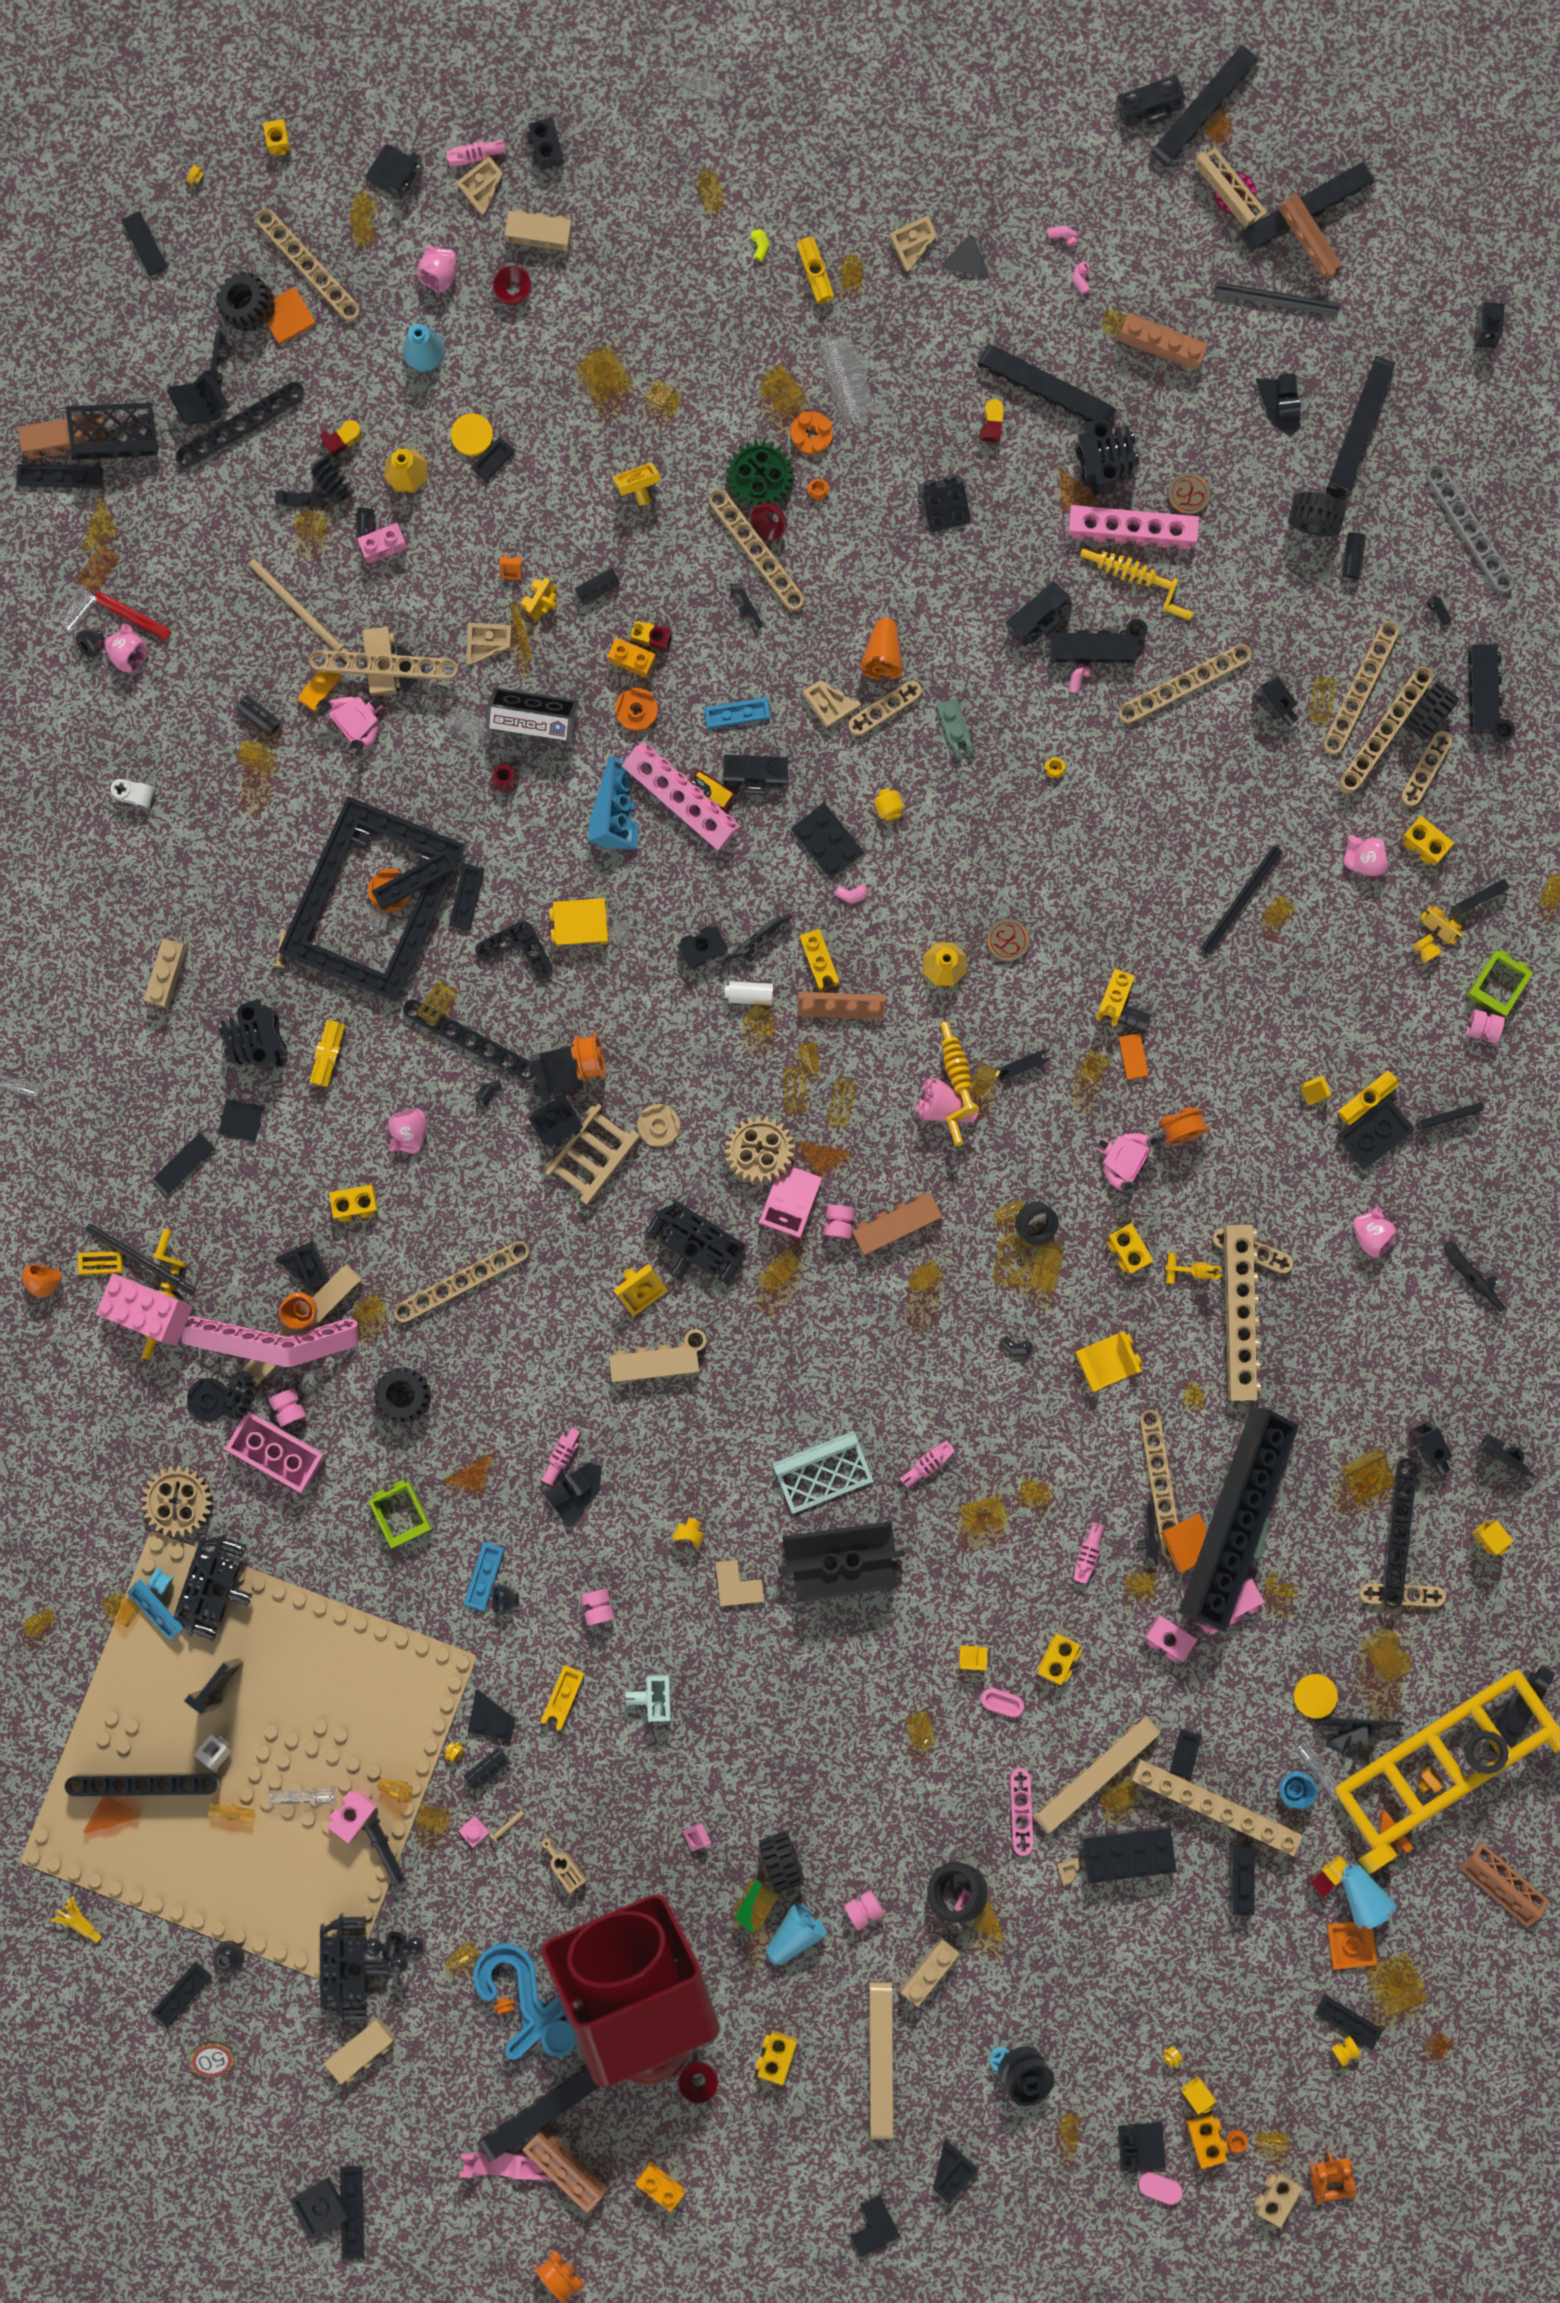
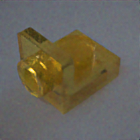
M846 255V258H841V287H862L863 259H858V255Z
M658 380L654 381L644 395L648 402L662 408L670 416L682 401V398L674 388Z
M1280 893L1262 912L1265 915L1263 918L1269 925L1274 926L1275 924L1279 927L1296 907Z
M1022 1478L1017 1499L1044 1506L1045 1502H1049L1052 1490L1048 1489L1049 1484Z
M1130 1572V1576L1125 1577V1589H1128V1594L1155 1596L1157 1574Z
M1270 1573V1577H1266L1265 1590H1268V1595L1297 1598L1298 1590L1292 1589L1293 1584L1279 1583V1587H1276L1277 1573Z
M927 1710L906 1716L915 1748H927L936 1742Z
M1126 1780L1111 1788L1100 1790L1101 1802L1107 1812L1120 1810L1139 1801L1131 1780Z
M1072 2113L1062 2116L1060 2118L1061 2122L1057 2123L1069 2151L1072 2152L1078 2149L1076 2142L1079 2141V2138L1074 2128L1069 2129V2127L1081 2121L1077 2114L1072 2115Z

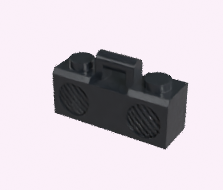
M1176 74L1117 95L1115 104L1124 126L1129 124L1136 126L1143 121L1144 117L1147 125L1150 126L1169 119L1168 110L1175 112L1181 109L1185 101V94ZM1157 111H1160V112H1161V113H1158V114H1155V115H1152V116L1150 115V114L1155 113V112H1157Z
M1052 581L1006 621L1008 631L1024 647L1029 643H1035L1041 632L1048 637L1063 624L1060 617L1066 616L1071 611L1073 606L1071 596L1055 581Z
M724 754L723 784H727V787L739 788L740 784L744 785V794L766 795V786H770V789L782 790L783 786H788L789 757ZM749 782L762 783V786H749Z
M1229 1845L1230 1913L1238 1916H1254L1255 1847L1252 1845Z

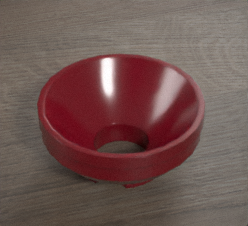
M507 266L496 273L493 280V290L501 302L508 305H517L524 302L530 295L532 288L531 279L524 269L518 266ZM512 283L517 284L520 288L519 292L515 295L507 292L508 285Z
M762 503L752 510L750 523L760 538L767 541H776L783 536L787 529V520L780 508L771 503ZM770 512L778 516V522L770 518Z
M690 2063L679 2074V2091L685 2100L691 2103H706L717 2092L718 2076L715 2070L707 2063ZM695 2074H702L705 2077L703 2086L696 2087L693 2085L692 2077Z

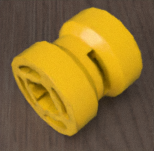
M1431 934L1412 945L1415 951H1421L1420 959L1423 963L1442 953L1439 946L1432 944L1434 938Z
M1350 2036L1344 2039L1343 2044H1336L1331 2047L1342 2067L1348 2065L1352 2058L1358 2059L1362 2056Z

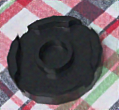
M214 1378L196 1381L187 1393L189 1411L201 1421L220 1419L226 1413V1411H223L225 1406L223 1395L228 1388L223 1382Z

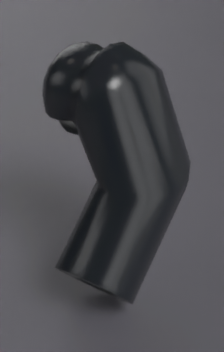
M1433 596L1427 601L1428 608L1435 610L1442 625L1452 621L1440 597Z
M500 1080L481 1086L475 1097L479 1107L489 1105L491 1093L503 1090Z
M1007 1336L999 1343L1014 1357L1027 1356L1033 1349L1030 1341L1025 1340L1023 1343L1015 1344Z

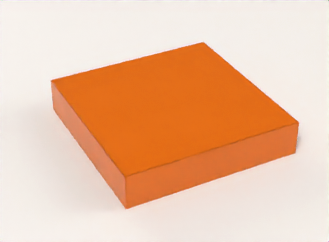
M295 287L275 297L273 300L275 302V308H272L274 313L273 316H269L268 319L270 321L267 324L279 345L316 325Z
M1195 1514L1160 1532L1178 1573L1184 1572L1196 1564L1207 1533L1200 1514Z
M1354 1921L1327 1924L1333 1970L1377 1965L1373 1928L1367 1929L1366 1926H1361L1362 1929H1359Z

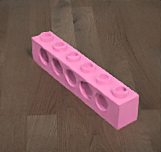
M1071 505L1067 536H1072V539L1084 540L1085 537L1093 538L1096 542H1105L1106 539H1112L1118 544L1134 541L1140 546L1157 543V546L1162 548L1178 545L1179 549L1188 550L1191 547H1195L1197 543L1199 516ZM1092 521L1096 527L1090 529L1086 527L1085 522ZM1114 523L1117 529L1109 530L1106 524ZM1135 525L1138 528V531L1131 532L1128 530L1127 526ZM1153 526L1157 527L1159 529V533L1152 534L1149 531V528ZM1176 528L1180 531L1181 535L1174 536L1170 530Z
M643 742L636 746L623 763L622 767L717 850L724 847L739 829L740 825L736 823L732 816L727 815L716 802L706 797L700 788L690 783L683 773L674 769L667 759L658 755L651 745ZM696 805L700 808L701 812L696 809Z

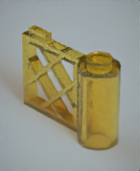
M1005 1234L1004 1238L1000 1237L991 1280L1055 1293L1064 1249H1061V1245L1048 1242L1047 1246L1032 1245L1027 1242L1018 1241V1236ZM1003 1243L1013 1244L1017 1252L1006 1259L1002 1253ZM1016 1245L1023 1246V1248L1019 1250ZM1027 1248L1037 1249L1036 1258L1028 1263L1021 1252ZM1019 1254L1026 1265L1014 1271L1008 1261ZM1001 1255H1002V1257L1004 1258V1261H1002V1262L1000 1263V1258H1001ZM1007 1263L1013 1273L1006 1278L998 1277V1268ZM1032 1263H1034V1268H1033V1270H1032V1268L1030 1267V1265H1031ZM1028 1267L1032 1272L1031 1283L1021 1281L1017 1273ZM1015 1275L1018 1280H1014V1279H1010V1278Z

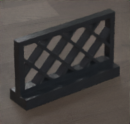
M152 402L65 407L71 460L150 457L158 455L159 444L156 437ZM138 409H148V417L144 422L135 415ZM117 410H123L129 416L121 422L113 414ZM95 411H102L107 416L101 424L92 417ZM71 412H80L85 416L84 420L80 424L76 423L71 417ZM131 417L141 425L135 432L125 425ZM88 419L97 426V429L92 434L82 427ZM109 419L119 425L114 433L104 427ZM144 427L151 433L152 440H143L137 434ZM122 428L131 435L127 441H121L116 437V434ZM100 429L110 436L106 442H100L94 437ZM78 431H81L88 437L84 443H75L74 435Z
M236 1658L223 1662L206 1686L200 1691L189 1694L184 1702L200 1715L216 1710L222 1703L216 1697L243 1661Z

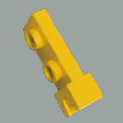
M820 929L800 935V940L819 992L824 990L823 981L825 979H831L834 986H839V979Z
M1114 969L1096 1020L1100 1021L1103 1016L1108 1015L1112 1018L1111 1025H1117L1133 983L1134 975Z
M567 1665L563 1666L541 1723H546L550 1716H555L558 1720L556 1728L562 1730L585 1673Z

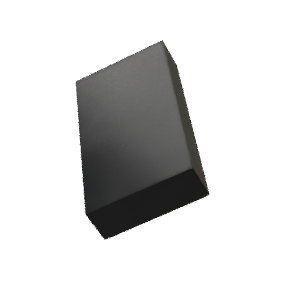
M499 437L471 466V469L487 483L510 459L515 450Z
M1182 1729L1179 1730L1169 1770L1170 1773L1188 1778L1192 1777L1202 1737L1201 1734Z

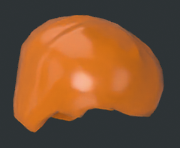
M31 1264L22 1271L24 1287L29 1293L38 1297H48L53 1294L62 1279L61 1272L58 1269H49L47 1266L42 1267L37 1264Z
M301 1292L289 1294L283 1300L279 1309V1317L283 1325L294 1330L306 1329L315 1322L318 1313L315 1300L306 1293Z

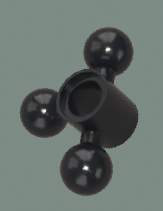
M397 1931L390 1932L385 1943H381L376 1938H371L364 1945V1950L369 1956H377L382 1951V1956L387 1961H390V1967L395 1973H402L408 1967V1960L402 1955L403 1950H407L412 1955H418L424 1949V1942L421 1938L412 1937L407 1941L405 1935Z

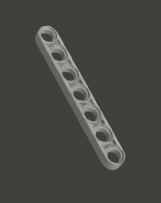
M1441 465L1432 466L1426 474L1431 488L1494 589L1499 593L1509 592L1514 585L1511 573L1446 469ZM1434 470L1439 471L1442 474V479L1439 481L1433 480L1431 472ZM1445 488L1451 489L1453 497L1450 499L1444 498L1442 490ZM1456 506L1462 507L1464 515L1461 517L1456 516L1453 513V508ZM1467 524L1473 525L1475 533L1472 535L1467 534L1464 526ZM1483 542L1487 550L1483 553L1478 552L1475 548L1476 543ZM1487 561H1496L1498 564L1497 570H1489L1487 568ZM1500 578L1507 579L1509 587L1506 589L1500 588L1498 580Z

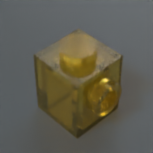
M980 1062L970 1082L972 1083V1090L969 1093L986 1100L1000 1071Z
M375 1292L352 1306L355 1310L352 1314L356 1321L366 1326L388 1312Z
M422 1803L415 1826L441 1833L443 1828H448L451 1815L447 1814V1808Z

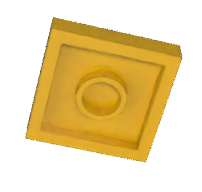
M652 462L612 477L621 496L635 492L639 505L651 502L646 487L661 481L659 472Z
M649 1264L637 1273L632 1268L626 1270L623 1273V1278L626 1281L614 1289L616 1295L633 1317L668 1292V1289Z

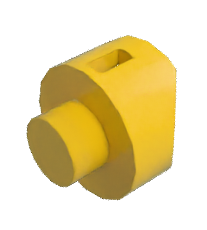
M691 1517L688 1518L686 1524L678 1522L672 1538L676 1541L679 1539H689L693 1542L694 1547L699 1550L705 1533L699 1531L702 1522Z

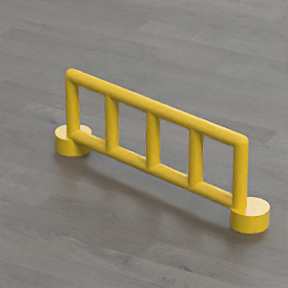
M1513 1670L1335 1787V1794L1372 1848L1371 1851L1358 1859L1368 1874H1371L1398 1856L1390 1845L1391 1843L1547 1742L1554 1753L1560 1750L1559 1726L1519 1670ZM1515 1686L1543 1728L1510 1749L1508 1746V1760L1505 1766L1498 1772L1484 1774L1476 1771L1466 1778L1439 1738V1735L1471 1715L1482 1731L1495 1732L1501 1736L1482 1707ZM1488 1739L1500 1757L1499 1746L1496 1742ZM1427 1743L1455 1786L1422 1806L1395 1764ZM1499 1757L1496 1758L1495 1760L1491 1761L1490 1763H1488V1764L1485 1765V1766H1490V1765L1495 1764V1763L1498 1761ZM1384 1772L1411 1814L1383 1833L1378 1834L1351 1792Z

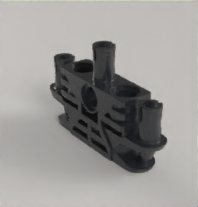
M674 1199L671 1200L673 1204L659 1211H653L655 1216L644 1233L649 1236L654 1229L651 1237L656 1240L665 1223H670L667 1227V1232L663 1233V1238H660L659 1243L680 1255V1258L669 1273L675 1277L678 1270H680L676 1276L677 1280H682L691 1263L714 1277L716 1271L720 1269V1264H723L725 1259L729 1260L717 1278L723 1282L728 1275L724 1282L728 1286H730L740 1268L744 1270L742 1249L746 1248V1245ZM678 1208L680 1210L675 1218L668 1216L675 1209ZM676 1224L680 1228L687 1231L688 1234H683L682 1232L675 1229L673 1225ZM692 1235L706 1243L702 1250L696 1241H688ZM733 1244L736 1245L734 1257L728 1253ZM689 1245H694L698 1248L697 1254L693 1257L687 1256L685 1253ZM711 1246L718 1252L722 1253L723 1257L721 1258L717 1254L713 1253L708 1249V1247Z
M228 1534L208 1540L206 1536H203L197 1546L173 1617L175 1620L179 1619L187 1629L190 1637L196 1634L213 1641L218 1628L198 1622L199 1619L203 1620L206 1618V1622L214 1621L213 1624L218 1625L223 1619L229 1600L246 1607L251 1602L250 1598L252 1599L253 1593L234 1588L242 1560L234 1561L235 1558H227L228 1555L222 1554V1551L242 1558L245 1553L243 1550H246L247 1545L228 1539ZM206 1546H215L213 1553L206 1551ZM211 1579H212V1580H215V1581H214L213 1583H211L210 1586H209L210 1580H211ZM217 1584H221L224 1587V1595L216 1592ZM184 1611L191 1613L190 1620L182 1614Z
M341 1913L339 1918L331 1921L330 1924L325 1926L322 1923L320 1925V2012L323 2016L325 2013L331 2015V2017L339 2020V2023L344 2026L345 2021H367V2007L345 2008V2004H350V2002H353V2004H358V2002L365 2004L368 1999L367 1975H388L389 1961L367 1962V1954L364 1950L367 1933H362L361 1936H359V1933H355L353 1936L345 1934V1930L366 1931V1916L344 1917V1913ZM337 1929L336 1936H328L327 1932ZM342 1939H344V1955L342 1948ZM343 1962H348L344 1970L346 1976H343ZM356 1963L360 1965L361 1973L354 1974L350 1968L351 1964ZM343 1983L345 1987V1998H343ZM328 2002H336L337 2009L327 2006Z

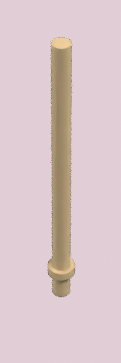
M255 559L249 562L248 565L334 651L348 652L345 649V645L339 643Z

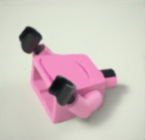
M344 697L329 701L322 699L315 706L316 708H324L319 713L321 716L326 715L330 711L328 714L351 742L349 750L352 748L357 749L355 756H360L362 750L375 743L380 723L374 714L383 708L376 697L366 705L360 697Z
M1134 1133L1124 1134L1121 1137L1118 1136L1112 1144L1101 1138L1096 1150L1106 1155L1102 1165H1104L1103 1171L1109 1183L1123 1191L1130 1198L1131 1195L1128 1190L1130 1188L1137 1190L1132 1183L1151 1148L1156 1151L1160 1150L1159 1147L1155 1146V1143L1157 1141L1163 1142V1139L1156 1135L1151 1137Z

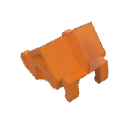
M1325 2150L1327 2162L1309 2165L1316 2205L1329 2200L1351 2197V2199L1357 2198V2190L1353 2180V2166L1349 2158L1332 2161L1330 2152ZM1340 2181L1344 2186L1343 2189L1327 2191V2183Z

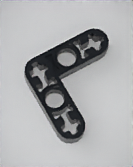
M527 921L518 922L479 942L476 946L475 952L478 958L488 961L520 945L538 978L547 979L553 973V966L532 925ZM519 927H529L528 935L525 937L523 934L516 936L519 941L515 942L510 931L514 930L516 934L520 932ZM503 935H507L511 939V943L507 947L499 945V938ZM494 940L499 951L495 952V948L489 950L490 955H480L481 947L484 945L487 948L493 946L490 941ZM530 945L539 946L540 952L538 955L531 956L528 954L527 951ZM542 955L545 956V959H541L543 965L549 966L545 975L542 972L538 973L537 970L540 969V966L537 962L535 964L532 963L533 960L541 958Z

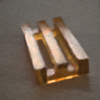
M100 544L77 577V580L95 592L119 556ZM105 552L106 554L101 559L99 564L95 567L94 571L86 581L84 577L92 568V566L99 558L101 553ZM111 556V559L109 560V562L107 563V565L104 567V569L102 570V572L99 574V576L97 577V579L95 580V582H94L93 584H91V582L93 581V579L95 578V576L98 574V572L100 571V569L102 568V566L105 564V562L107 561V559Z

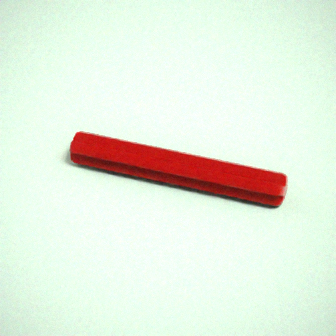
M100 591L94 597L95 603L165 641L169 639L172 632L165 626Z

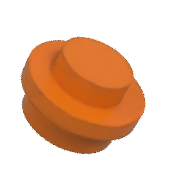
M814 479L809 483L808 494L812 499L822 500L828 495L829 486L823 479Z
M509 1997L497 2000V2005L493 2007L495 2011L497 2010L498 2015H503L514 2011L516 2003L515 2000H510Z
M1240 2130L1231 2131L1226 2137L1227 2148L1233 2153L1245 2151L1248 2146L1246 2134Z

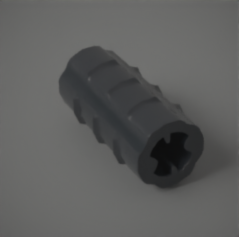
M1356 532L1347 534L1344 563L1342 565L1343 578H1361L1364 548L1366 546L1365 534Z
M611 567L590 580L583 582L575 587L574 590L584 605L620 585V581Z
M248 695L244 696L236 707V711L268 736L273 735L281 725V721L274 714H271L265 707H262Z
M1124 1005L1118 1023L1145 1032L1151 1014ZM1105 1015V1016H1104V1018H1107V1019H1109V1020H1112V1018H1111L1110 1016H1108V1015Z
M497 1748L474 1768H471L464 1775V1778L474 1790H477L499 1771L503 1770L510 1763V1760L500 1748Z

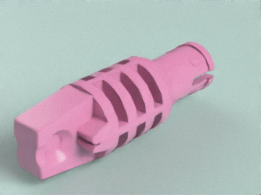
M503 139L489 143L475 142L472 145H462L446 151L449 166L467 165L475 161H484L492 155L506 153Z
M571 1427L566 1437L561 1435L549 1457L550 1464L541 1478L542 1481L552 1486L554 1485L561 1469L567 1467L579 1445L575 1440L580 1431Z
M948 1441L931 1449L915 1462L914 1468L900 1477L903 1483L907 1481L905 1486L909 1489L922 1477H929L943 1466L955 1450Z
M1094 1522L1091 1523L1087 1540L1082 1542L1076 1561L1074 1580L1087 1584L1095 1569L1101 1551L1099 1543L1105 1526L1101 1524L1098 1526Z

